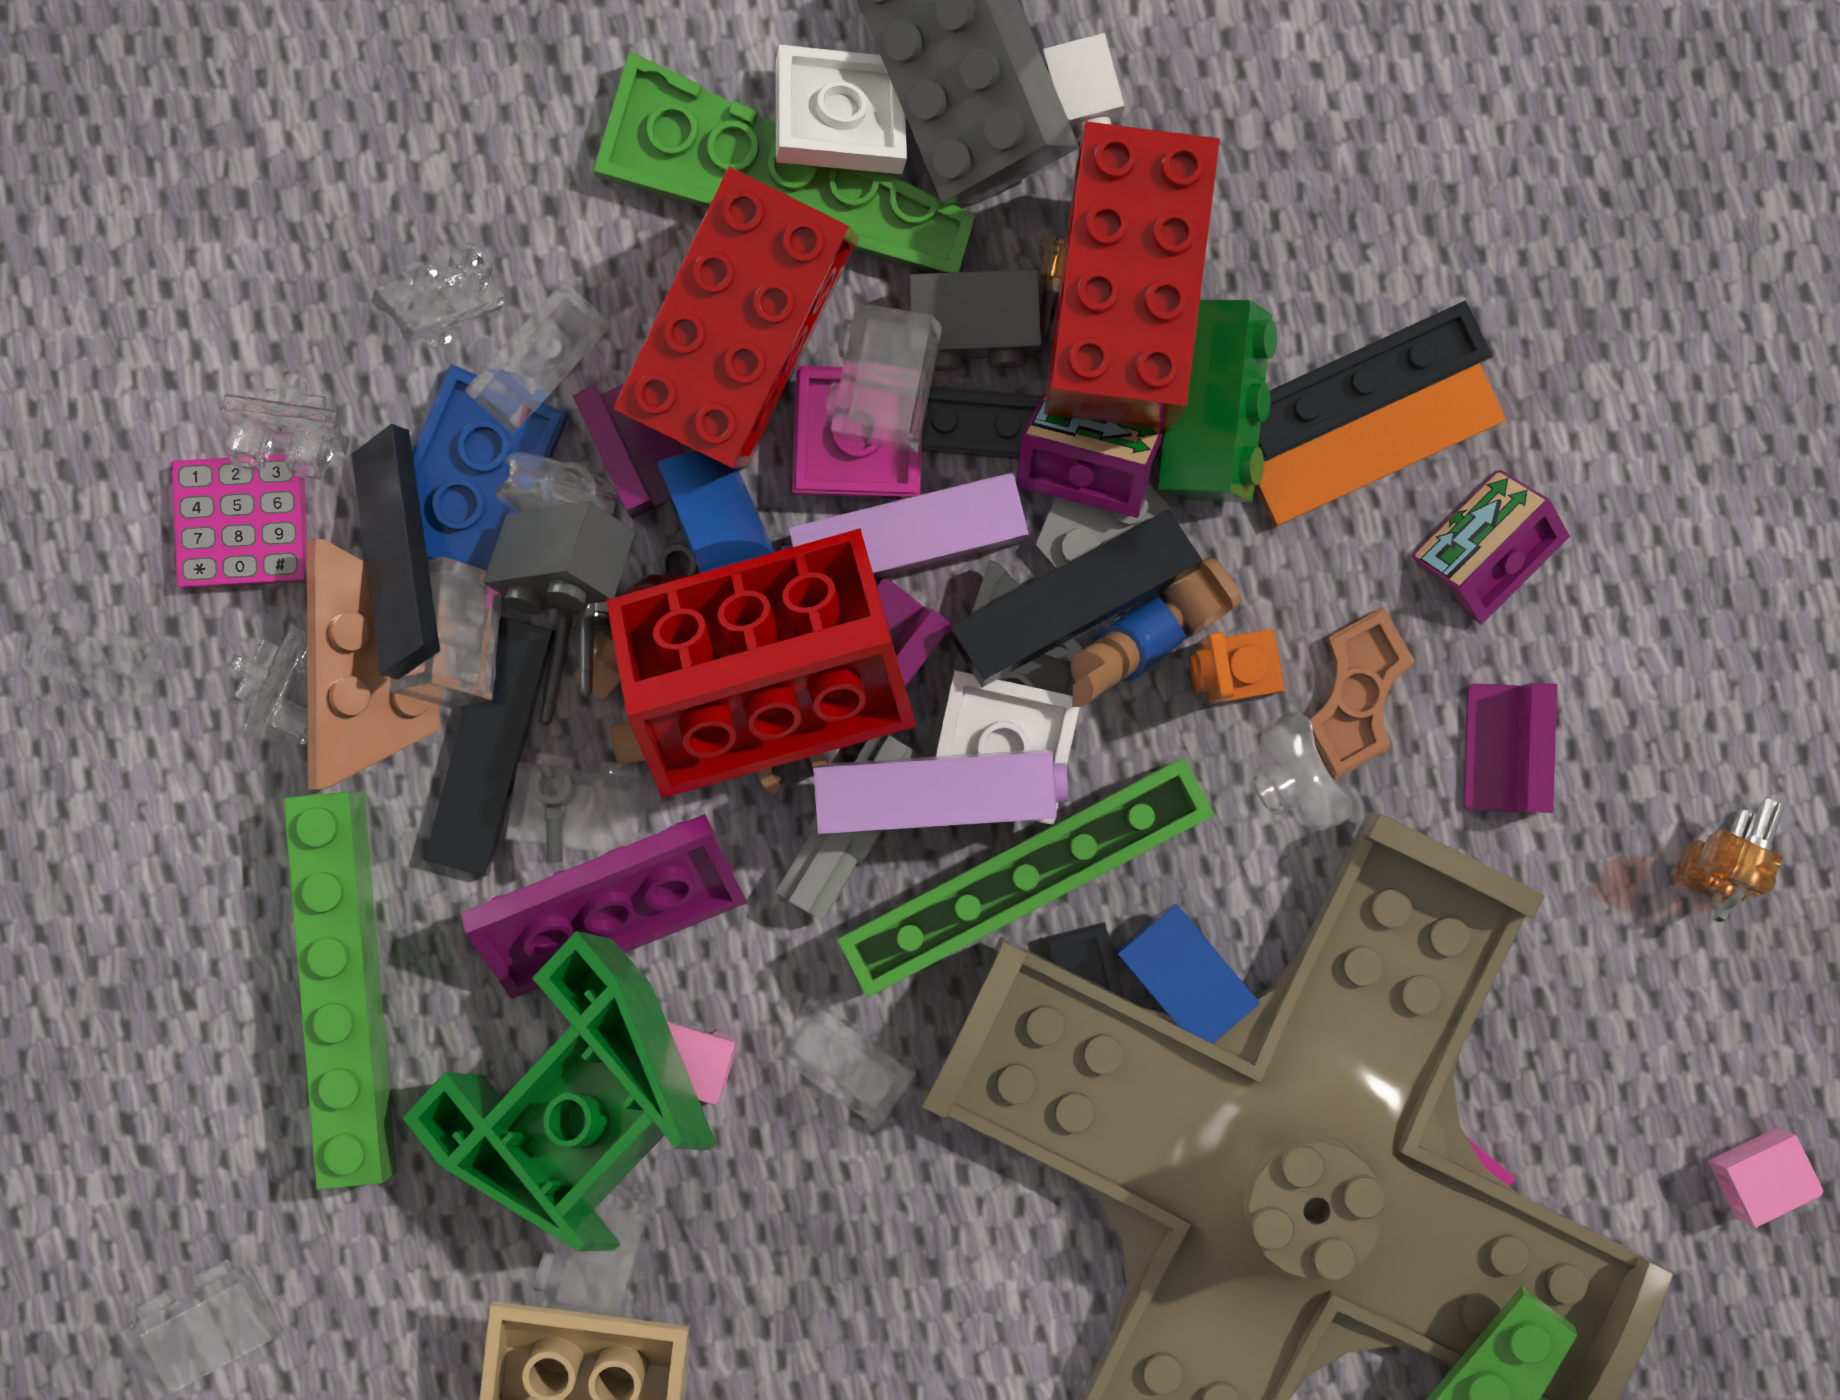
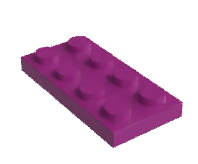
M703 814L689 821L675 823L664 831L627 846L614 848L605 855L566 871L555 872L541 881L507 895L493 897L482 905L462 912L461 917L466 935L506 993L513 999L540 988L533 980V977L575 931L611 938L626 953L748 902L735 870L706 814Z

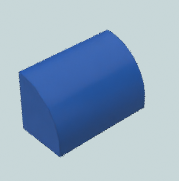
M700 452L684 453L657 462L671 504L700 573L775 552L738 468H731Z
M1178 904L1168 907L1153 917L1114 950L1115 954L1177 1026L1212 1044L1260 1004Z

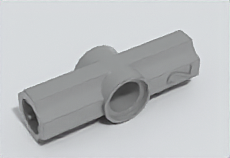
M890 735L865 741L853 762L921 758L922 755ZM816 814L807 830L810 836L777 888L776 893L804 911L823 920L845 887V882L857 863L862 865L883 830L818 834Z

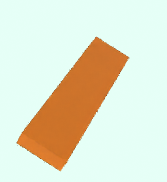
M1479 363L1265 461L1261 482L1255 485L1276 528L1500 425L1507 419Z

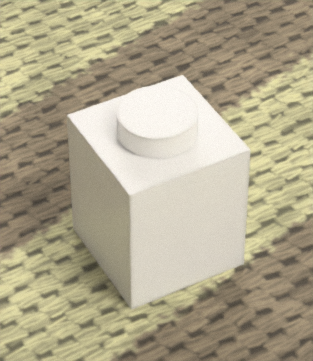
M1105 33L1043 49V61L1077 141L1081 142L1085 121L1111 125L1120 122L1124 102Z

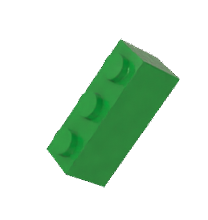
M1200 300L1187 406L1172 430H1164L1158 489L1179 499L1253 503L1254 485H1258L1261 482L1264 470V457L1261 448L1258 446L1261 422L1266 421L1270 411V390L1265 380L1267 361L1274 356L1277 347V329L1275 322L1272 320V314L1252 300Z

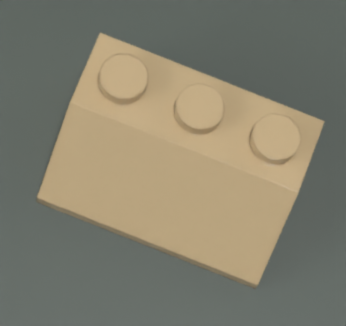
M492 1301L489 1309L480 1400H685L689 1366V1326Z

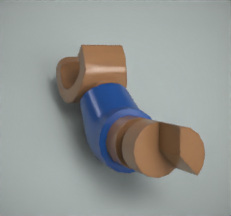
M1212 557L1204 559L1199 570L1161 590L1167 599L1165 603L1156 596L1103 627L1096 635L1095 643L1078 652L1072 659L1070 668L1075 681L1073 685L1072 707H1083L1115 686L1119 681L1134 680L1153 668L1186 639L1183 631L1184 627H1187L1189 632L1195 636L1237 607L1242 601L1240 590L1222 564Z

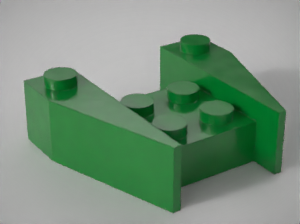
M575 931L533 977V980L570 1022L571 1026L504 1098L500 1096L485 1076L444 1072L402 1119L439 1166L578 1252L615 1251L621 1243L594 1211L595 1208L664 1136L676 1149L710 1151L717 1143L651 983L613 939Z

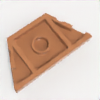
M313 539L306 542L308 790H322L440 730L439 653H437L399 680L380 675L366 562L325 539ZM433 600L439 637V602Z

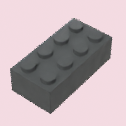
M858 0L941 203H980L1079 148L1019 0Z

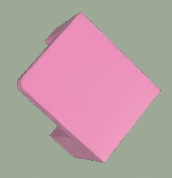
M667 1021L698 1099L717 1105L722 1098L740 1038L719 1031L709 1034Z
M1774 1128L1708 1160L1735 1218L1754 1228L1798 1208L1823 1194V1188L1797 1135L1778 1128Z

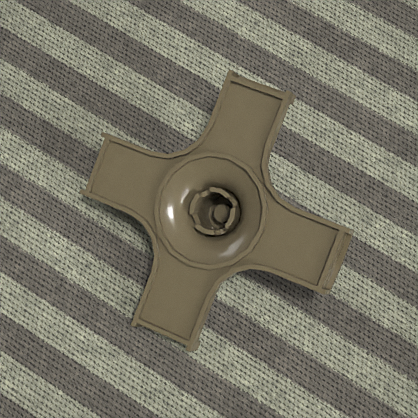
M1367 812L1300 950L1272 987L1255 996L1260 1004L1213 1044L1177 1026L1164 1011L1138 1005L1005 938H999L995 946L997 955L932 1087L926 1086L921 1096L922 1108L944 1119L949 1116L1068 1175L1098 1198L1119 1234L1126 1284L1114 1329L1079 1400H1289L1307 1376L1348 1352L1393 1346L1431 1355L1454 1366L1521 1286L1573 1324L1577 1332L1576 1339L1540 1400L1619 1399L1652 1333L1673 1273L1651 1258L1514 1191L1483 1167L1459 1125L1453 1077L1461 1048L1525 917L1534 919L1545 895L1382 814Z

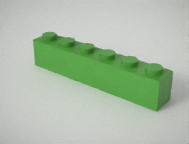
M1177 759L1056 822L1054 825L1035 833L839 936L837 941L868 998L1215 816L1186 759Z
M348 791L284 798L316 1189L380 1184L397 1174L365 793Z

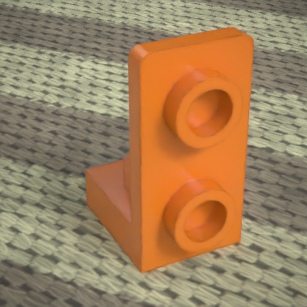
M1274 628L1224 637L1223 632L1209 634L1196 643L1198 651H1196L1195 655L1189 656V670L1194 692H1205L1207 705L1285 691Z

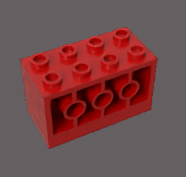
M1085 121L1074 173L1044 414L1171 431L1183 413L1188 399L1220 138Z
M728 166L613 409L731 468L748 467L859 240L858 236L849 225Z
M861 528L606 600L627 718L661 798L916 727Z

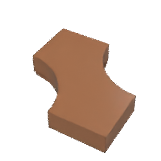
M1384 607L1326 638L1334 665L1332 686L1322 707L1313 717L1304 722L1302 726L1332 779L1339 778L1391 749L1384 726L1385 701L1396 678L1413 665L1415 661Z

